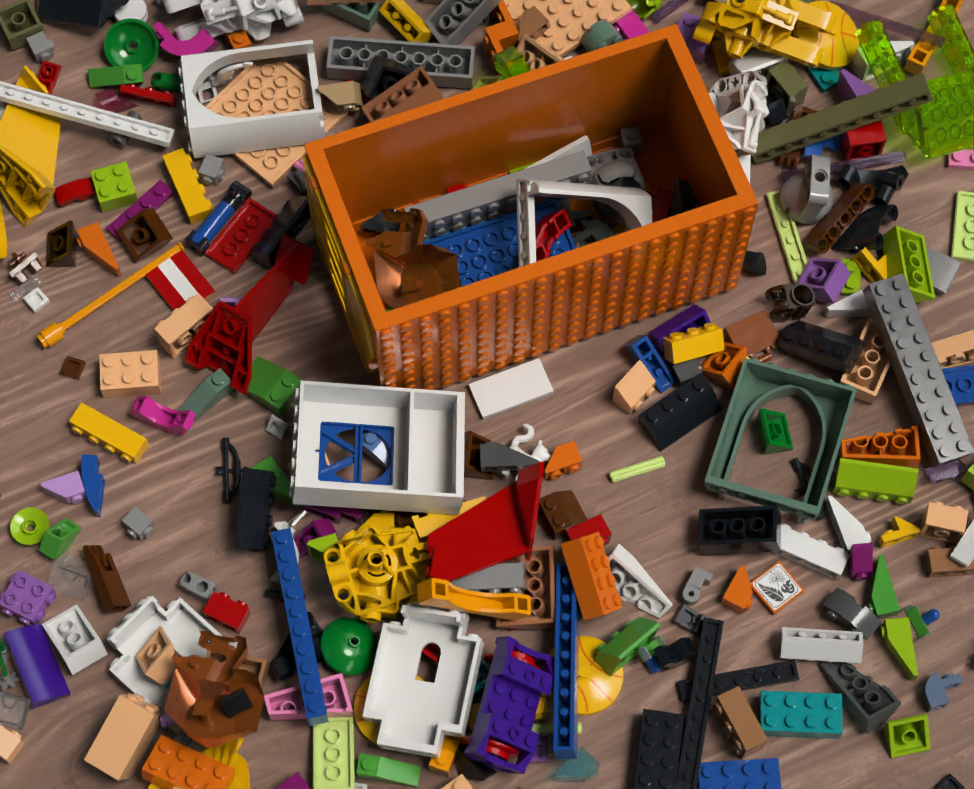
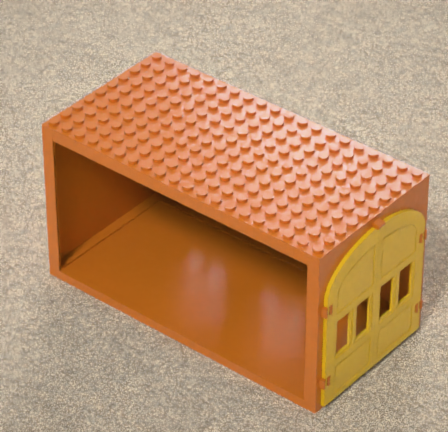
M677 24L304 144L305 154L302 155L312 229L320 250V257L323 265L326 266L344 313L354 347L357 348L361 361L367 372L371 374L375 386L435 390L439 387L446 388L454 382H464L472 376L484 375L489 370L495 368L502 369L507 364L513 362L520 363L527 357H537L542 352L548 350L555 351L560 346L566 344L573 345L580 339H590L601 332L608 333L613 328L628 326L636 320L643 321L654 314L661 315L671 308L678 309L686 303H696L701 298L716 296L724 290L731 291L738 285L759 204ZM639 126L642 138L641 153L633 154V157L645 182L644 191L656 195L658 187L673 192L676 178L690 182L697 202L696 209L672 217L669 216V218L625 232L626 220L624 219V224L610 228L615 236L594 243L589 242L585 246L388 312L386 310L390 305L380 298L377 290L374 247L365 245L366 239L374 238L378 234L361 231L362 223L382 212L380 210L396 209L404 212V208L413 205V202L420 203L445 195L447 187L460 183L470 187L508 175L509 170L539 161L585 135L590 140L592 155L621 148L619 141L620 129ZM567 198L570 200L572 212L591 209L592 220L600 221L594 207L596 204L594 200ZM401 223L399 232L408 231L405 223ZM576 226L575 233L582 231V227Z

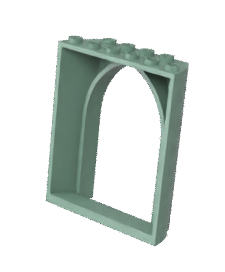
M744 358L704 481L707 489L710 492L714 491L717 494L716 498L723 501L724 495H728L763 506L777 505L780 511L798 515V523L804 524L808 519L814 521L819 516L857 388L850 384L842 385L835 383L831 379H820L810 373L802 374L792 368L784 369L774 363L766 364L756 358ZM789 395H797L808 403L816 414L821 429V445L803 502L729 481L746 427L751 418L765 404Z

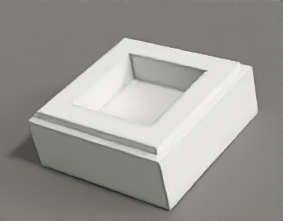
M38 287L23 297L24 302L34 313H37L50 303L49 299Z

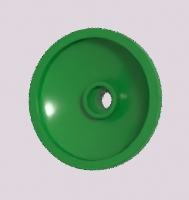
M129 18L118 21L108 30L104 40V50L107 59L113 66L143 64L144 71L155 62L159 52V41L150 25L142 20ZM134 42L136 44V48L131 49L129 47L130 43Z
M344 617L334 620L324 629L320 639V651L326 664L335 672L346 676H357L369 670L375 662L378 642L374 632L364 622L355 618ZM351 640H354L356 642V645H353L351 643Z

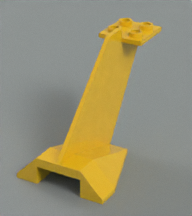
M24 66L16 86L49 94L47 88L36 78L34 72L27 66ZM8 103L0 121V192L13 214L24 227H27L47 209L56 189L53 186L61 118Z

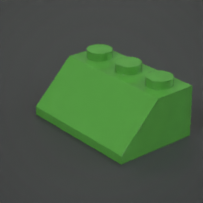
M642 617L637 618L634 622L630 620L623 627L624 630L621 633L617 631L612 635L611 641L608 644L604 642L597 648L596 651L598 653L594 660L612 676L638 654L639 648L652 642L661 624Z

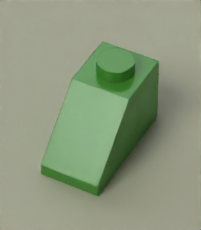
M64 518L45 531L39 551L48 558L56 560L67 551L82 527Z

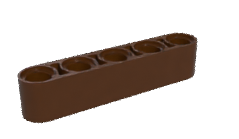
M854 183L807 237L805 248L810 252L820 254L828 252L875 195L874 187L870 184Z

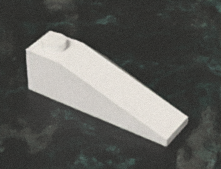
M618 544L607 555L621 600L632 602L639 609L658 618H661L672 607L671 601L634 556L624 547Z

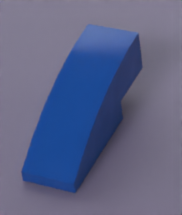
M82 454L81 473L84 490L96 517H101L105 478L103 474H99L100 460L97 455Z

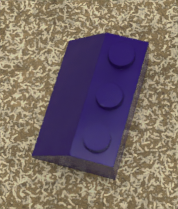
M694 304L648 333L655 349L672 370V367L676 364L665 359L663 337L670 336L674 332H685L688 328L703 327L704 324L711 322L706 310Z

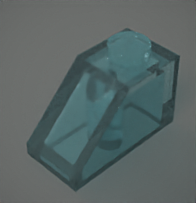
M582 746L577 751V759H569L554 774L553 780L555 782H586L588 779L592 780L600 772L598 770L600 763Z

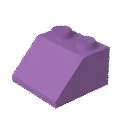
M811 257L797 283L808 284L809 287H812V290L815 291V300L835 303L851 273L841 259Z

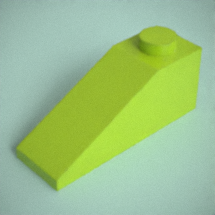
M909 617L885 619L882 626H880L881 638H884L885 645L910 681H915L918 677Z

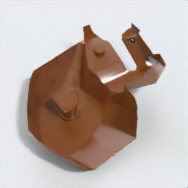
M410 208L409 212H394L389 209L380 210L383 211L384 220H387V222L411 223L413 225L410 232L384 231L374 238L366 239L365 245L374 247L377 290L384 302L397 309L460 288L457 254L440 246L423 244L428 219L422 210Z
M200 631L201 635L198 645L225 655L227 660L221 663L217 660L197 655L179 657L174 653L172 659L175 663V670L164 710L189 737L197 743L211 748L257 732L264 694L258 678L252 672L238 669L248 656L245 637L235 635L234 638L211 634V631ZM244 687L253 703V707L230 718L223 708L220 696L228 695Z

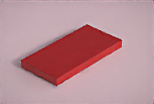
M249 197L204 252L205 256L233 274H236L251 255V249L254 244L259 243L263 232L271 227L276 214Z

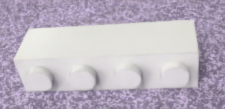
M781 523V551H773L775 554L837 581L850 555L842 548L829 546L824 540H815L807 533L792 530L789 525Z
M782 627L780 658L788 660L803 659L807 661L846 662L849 664L861 663L863 632Z

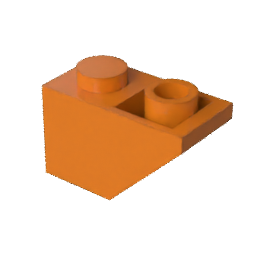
M575 441L556 446L545 469V480L550 478L554 480L561 477L564 473H575L582 468L583 461Z

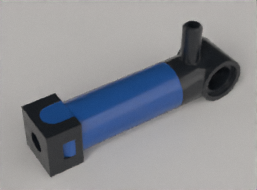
M234 181L229 186L223 199L197 230H192L185 238L187 247L202 257L208 249L209 243L249 197L251 198L252 190L240 182Z

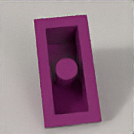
M329 518L313 520L294 538L298 547L299 558L309 555L307 549L308 541L336 533V536L338 535Z
M872 543L852 544L847 560L850 579L866 580L873 571Z

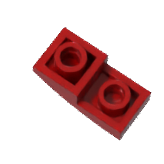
M43 61L39 76L36 78L47 88L49 95H51L62 66Z
M91 177L63 184L54 191L57 204L61 207L76 199L82 202L97 194Z

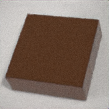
M67 356L60 373L63 376L80 380L86 362Z

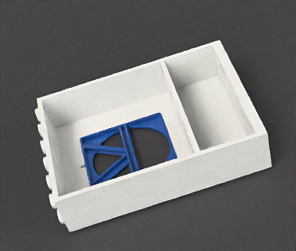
M315 381L300 382V388H296L293 417L294 429L292 435L293 447L289 496L293 497V504L459 515L464 498L465 392ZM355 429V447L336 435L346 430ZM363 430L381 437L391 452V463L387 471L379 478L369 482H361ZM332 442L353 455L328 466L325 459V449L327 444ZM354 464L353 481L344 480L335 474L336 471Z

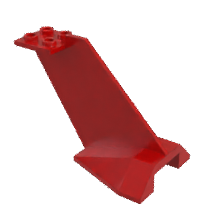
M283 235L274 266L235 307L223 301L217 303L189 343L184 361L197 369L210 367L217 371L221 368L232 379L230 387L243 394H247L252 379V343L291 293L294 280L303 285L306 283L315 250L287 235Z
M539 462L519 470L517 481L429 533L426 553H429L426 580L436 578L451 582L523 554L526 561H530L544 462Z

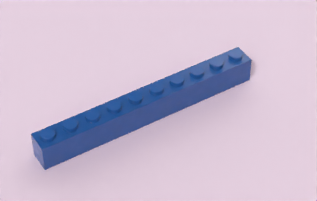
M291 528L273 531L271 535L307 722L309 726L327 723L329 720Z
M557 562L553 751L556 759H577L579 603L566 562Z

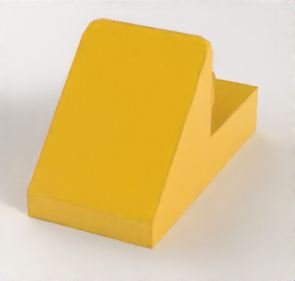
M865 247L851 258L857 263V266L871 283L887 279L886 254L876 261Z
M893 516L891 524L894 531L887 530L883 532L878 543L880 548L891 546L918 537L921 530L919 527L897 516Z

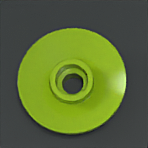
M34 507L18 511L10 523V531L13 538L23 545L40 543L45 531L50 529L47 515L42 510ZM30 526L35 527L33 531H28V528Z

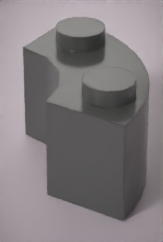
M836 588L822 604L830 619L839 621L849 631L863 632V639L868 640L881 624V621L867 606H859L855 601V597L842 589Z

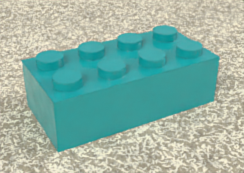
M761 690L758 696V722L766 736L839 739L843 734L842 694Z

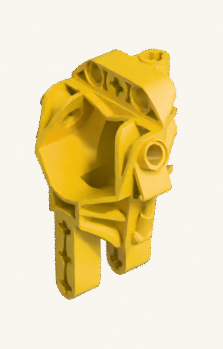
M727 0L726 4L707 2L692 39L710 45L712 37L715 35L725 40L727 54L736 59H743L744 54L750 48L755 47L803 65L818 68L824 49L792 37L790 34L795 23L824 34H830L836 15L799 0H744L742 3H738L739 0Z
M370 524L358 534L355 530L349 531L340 541L335 542L324 553L325 567L337 605L355 616L360 615V619L368 623H380L381 617L397 619L402 605L418 601L417 584L426 580L429 553H426L427 541L419 543L415 528L412 529L410 526L405 528L390 527V529H376ZM331 556L338 557L336 562L328 561ZM374 558L382 559L379 564H373L371 561ZM368 572H370L371 574H374V575H381V574L385 573V575L379 576V577H375V576H371L370 574H368ZM342 593L349 595L345 600L338 598ZM353 601H354L355 609H353L352 607H350V605L352 604ZM360 606L365 607V609L360 610Z

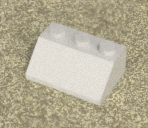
M753 49L747 52L748 55L743 56V59L732 57L727 66L731 76L746 71H754L763 76L768 74L769 69L785 59L789 62L790 59L771 52Z

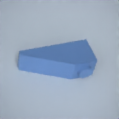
M367 431L363 435L362 452L387 470L391 463V452L388 445L381 437Z

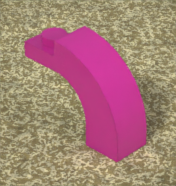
M158 21L153 26L157 30L155 34L162 40L159 45L180 58L181 55L212 52L219 46L205 29H202L193 38L182 41L177 40L161 22Z
M137 396L129 412L150 426L176 435H184L193 426L196 413L191 410L177 411L167 408L148 396Z

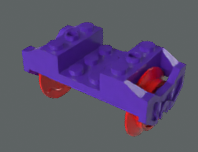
M510 636L496 637L495 644L497 646L494 653H488L484 656V660L491 667L472 736L462 737L461 742L467 746L464 754L469 759L505 773L525 774L526 767L535 754L540 735L531 731L540 696H550L554 683L555 657L529 649L519 644L516 639ZM535 663L541 664V665H542V669L540 670V668L537 667V666L534 665V664H535ZM517 758L516 764L508 762L509 759Z

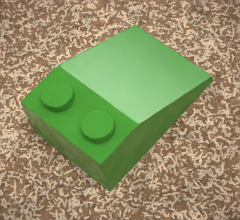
M258 356L252 363V379L247 395L281 417L295 400L296 388H300L302 379L287 369Z

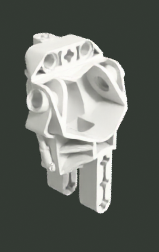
M162 0L167 13H174L201 3L204 18L174 29L177 39L182 41L193 38L202 29L208 31L212 37L242 29L248 32L255 41H259L270 36L272 21L283 18L286 27L304 22L297 0Z
M746 71L721 78L715 82L708 92L749 183L751 155L756 153L758 133L765 128L764 118L769 114L765 98L768 95L767 79L754 71Z

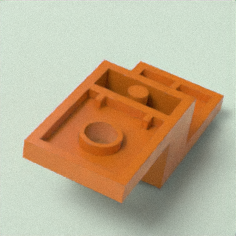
M502 0L490 12L492 19H496L497 23L485 28V35L483 36L485 45H483L485 54L490 56L491 67L493 70L496 69L497 76H503L507 79L512 77L513 70L506 56L513 54L518 47L519 32L504 0Z

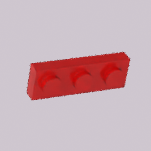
M131 83L127 85L121 84L119 90L123 97L173 108L176 107V98L167 91H162V93L155 92L152 88L145 87V89H142Z

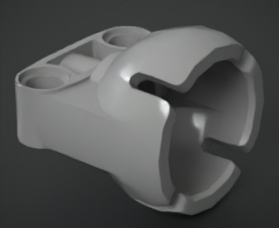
M619 148L587 156L592 169L590 184L634 187L645 190V182L633 157L632 149ZM595 201L605 211L619 213L609 205Z
M810 154L803 170L789 177L783 184L780 192L781 207L784 212L790 208L788 216L794 221L802 224H813L822 220L832 209L834 195L830 185V157Z

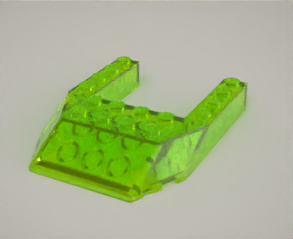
M952 4L937 7L927 19L953 74L927 80L933 101L892 115L899 131L903 135L907 134L913 140L912 144L919 148L928 159L974 148V50ZM881 20L866 22L855 35L879 88L890 86L897 81L906 80L907 77Z

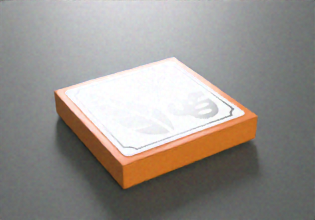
M780 561L750 582L753 592L773 615L805 591Z

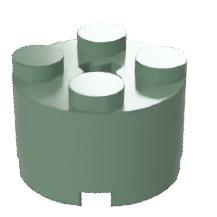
M607 20L596 22L590 27L592 30L588 34L585 31L581 37V44L587 52L623 41L619 32Z

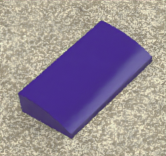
M42 624L24 626L4 632L3 639L32 709L71 695Z

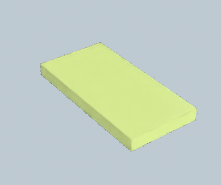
M957 190L951 258L974 263V193Z
M353 716L328 717L329 722L313 725V789H355Z

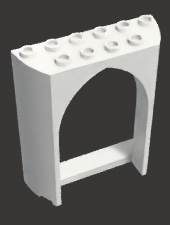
M313 39L181 55V60H179V76L181 78L182 104L185 112L184 122L187 136H190L191 141H188L189 152H193L194 158H202L206 154L218 156L304 145L326 137L320 91L318 90L319 84ZM307 54L314 109L233 118L214 113L203 106L195 97L204 80L224 66L237 62Z
M516 179L519 267L536 262L534 196L584 199L605 203L619 212L626 220V232L652 223L651 196L639 188Z

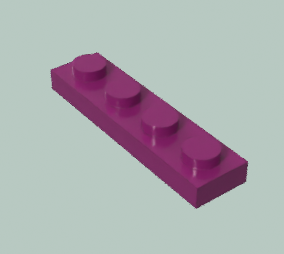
M159 180L106 227L107 231L121 242L122 239L116 231L142 209L154 208L156 211L174 195V191L162 180Z

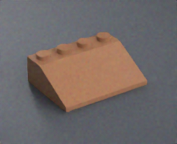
M553 545L533 547L530 561H526L523 554L499 563H523L525 565L527 590H522V594L530 596L531 615L518 621L496 618L497 628L555 629L556 564L558 559L557 551Z

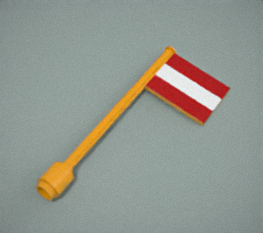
M178 242L176 246L61 324L53 322L39 331L36 338L44 349L46 347L50 348L65 338V330L145 276L172 310L182 307L191 296L199 293L206 300L216 291L184 253V246Z

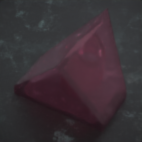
M113 88L95 93L100 108L103 110L120 113L139 106L114 92Z

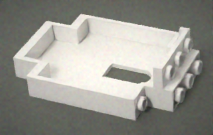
M148 596L137 604L136 609L132 613H128L122 619V623L117 628H113L108 633L107 642L121 655L120 658L117 657L113 660L109 671L132 694L135 692L145 698V702L159 705L162 708L161 711L165 713L164 708L169 693L165 686L170 680L161 685L145 675L135 655L159 626L163 627L174 645V650L182 657H189L190 655L206 656L207 649L198 645L201 635L200 631H211V634L222 635L181 598L177 601L173 600L168 605V610L165 611L160 607L157 599L153 596ZM178 726L169 727L176 735L180 730Z
M414 601V603L402 605L403 626L396 621L383 623L362 717L368 722L381 724L377 745L380 748L440 758L444 735L465 737L484 643L478 635L468 634L466 636L469 622L467 612L418 604V601ZM430 643L437 644L441 649L434 683L416 680L422 650Z

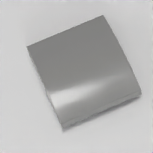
M926 248L934 292L946 295L961 264L945 254Z

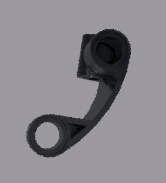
M845 164L836 177V182L847 191L856 182L870 184L875 189V195L869 203L888 205L895 191H899L902 188L909 174L903 165L882 170H857L855 167Z
M894 204L877 205L860 213L834 243L833 247L835 249H844L853 254L858 253L865 247L867 250H881L884 245V239L882 234L879 233L880 225L882 222L897 220V206Z
M307 612L318 664L324 660L320 651V639L323 631L313 614ZM290 632L277 656L270 663V667L279 681L298 674Z

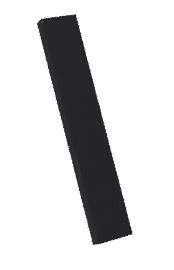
M791 660L715 674L712 696L721 695L737 686L740 687L741 691L799 681L796 662ZM694 678L677 682L681 702L690 701Z

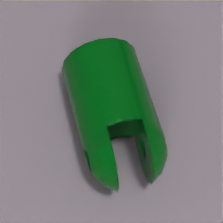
M156 72L152 75L154 80L150 83L155 89L181 93V78L179 75Z

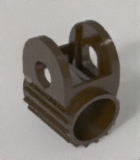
M803 283L777 285L765 292V297L768 301H777L778 306L769 313L770 319L773 321H788L790 319L795 321L800 320L802 317L804 318L815 303L816 298L812 287Z

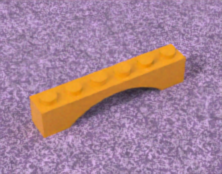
M965 0L942 1L930 25L907 58L904 70L914 75L923 73Z
M430 578L417 584L418 604L518 621L531 615L529 595L470 591L456 587L447 580Z

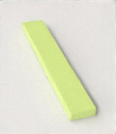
M781 190L766 193V198L793 284L796 285L808 262L795 221L788 216L790 208L784 212L781 207Z

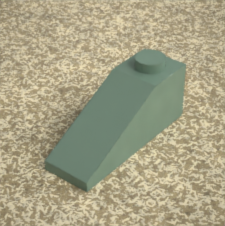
M219 368L203 381L177 411H193L196 413L195 422L234 390V388L230 387L231 379Z

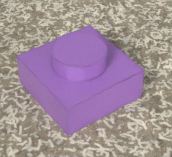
M546 740L538 741L535 754L529 763L547 762Z

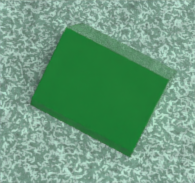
M763 408L759 409L756 422L764 455L793 450L786 415Z

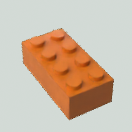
M599 532L561 543L560 545L584 621L621 609V596L617 592L616 580L612 575L609 566L610 561L604 550V541Z
M163 735L158 739L142 768V779L164 789H229L235 778V768Z

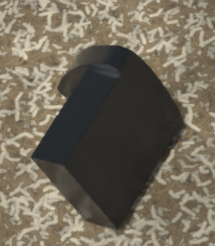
M746 250L741 270L750 271L758 275L766 274L764 254L762 252L757 253Z
M244 687L228 695L220 696L223 708L230 718L253 707V703Z

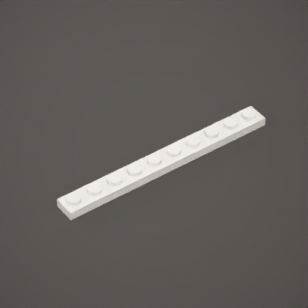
M0 81V101L168 148L172 142L175 129Z

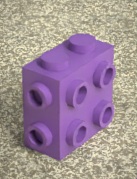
M18 570L16 574L11 576L7 590L0 594L1 612L9 617L13 615L18 617L19 621L27 626L38 624V622H42L46 615L45 610L48 605L53 604L56 598V591L53 586Z

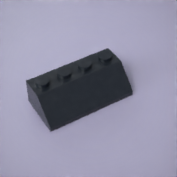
M293 196L290 201L288 200L284 204L283 211L280 215L277 214L271 227L263 232L262 239L252 247L253 261L268 270L274 266L283 235L296 239L311 219L308 196Z
M800 320L786 325L777 341L782 352L848 374L851 373L867 343L865 340Z
M700 373L639 414L638 423L662 452L722 411V407L713 387Z
M243 468L235 547L267 550V546H270L271 535H269V527H272L273 524L271 507H274L275 504L273 488L277 484L275 472Z

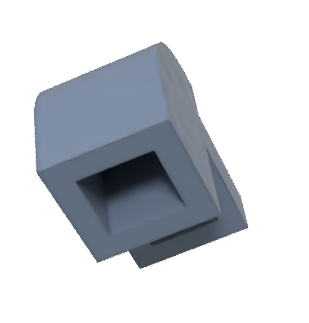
M937 672L928 679L922 690V699L927 712L947 707L950 700L946 690L960 686L963 682L961 674L954 675L949 673L942 676L941 679L939 672Z

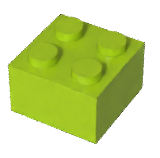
M127 161L90 171L103 213L132 205L138 200Z

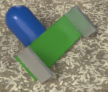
M910 605L900 611H906L919 637L915 642L922 641L931 636L926 625L931 624L940 617L937 609H931L921 615L916 605Z
M661 635L655 637V640L648 645L638 649L639 655L652 673H658L661 669L654 651L658 646L666 645Z

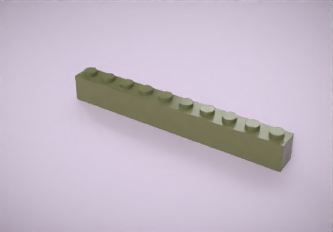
M924 73L914 75L903 81H897L890 86L878 88L868 94H862L857 98L842 101L838 105L826 107L816 113L807 114L802 118L790 120L783 125L774 126L769 130L758 133L756 153L751 156L755 163L759 164L931 102L933 98Z

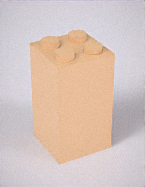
M135 692L133 694L119 695L84 759L118 781L132 777L161 724L160 717L164 714L159 705L145 702V698Z

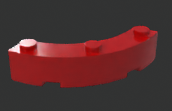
M565 208L551 212L536 224V262L548 258L553 242L572 226Z

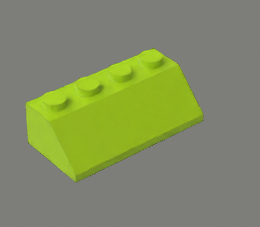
M894 226L883 235L884 255L886 254L888 278L904 273L915 303L935 299L924 235Z
M840 458L834 473L833 493L843 497L852 495L857 496L859 499L874 498L879 502L895 501L900 505L910 504L914 497L919 469Z

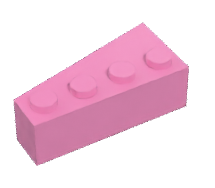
M342 673L320 679L328 717H354ZM300 685L264 695L270 720L307 719Z

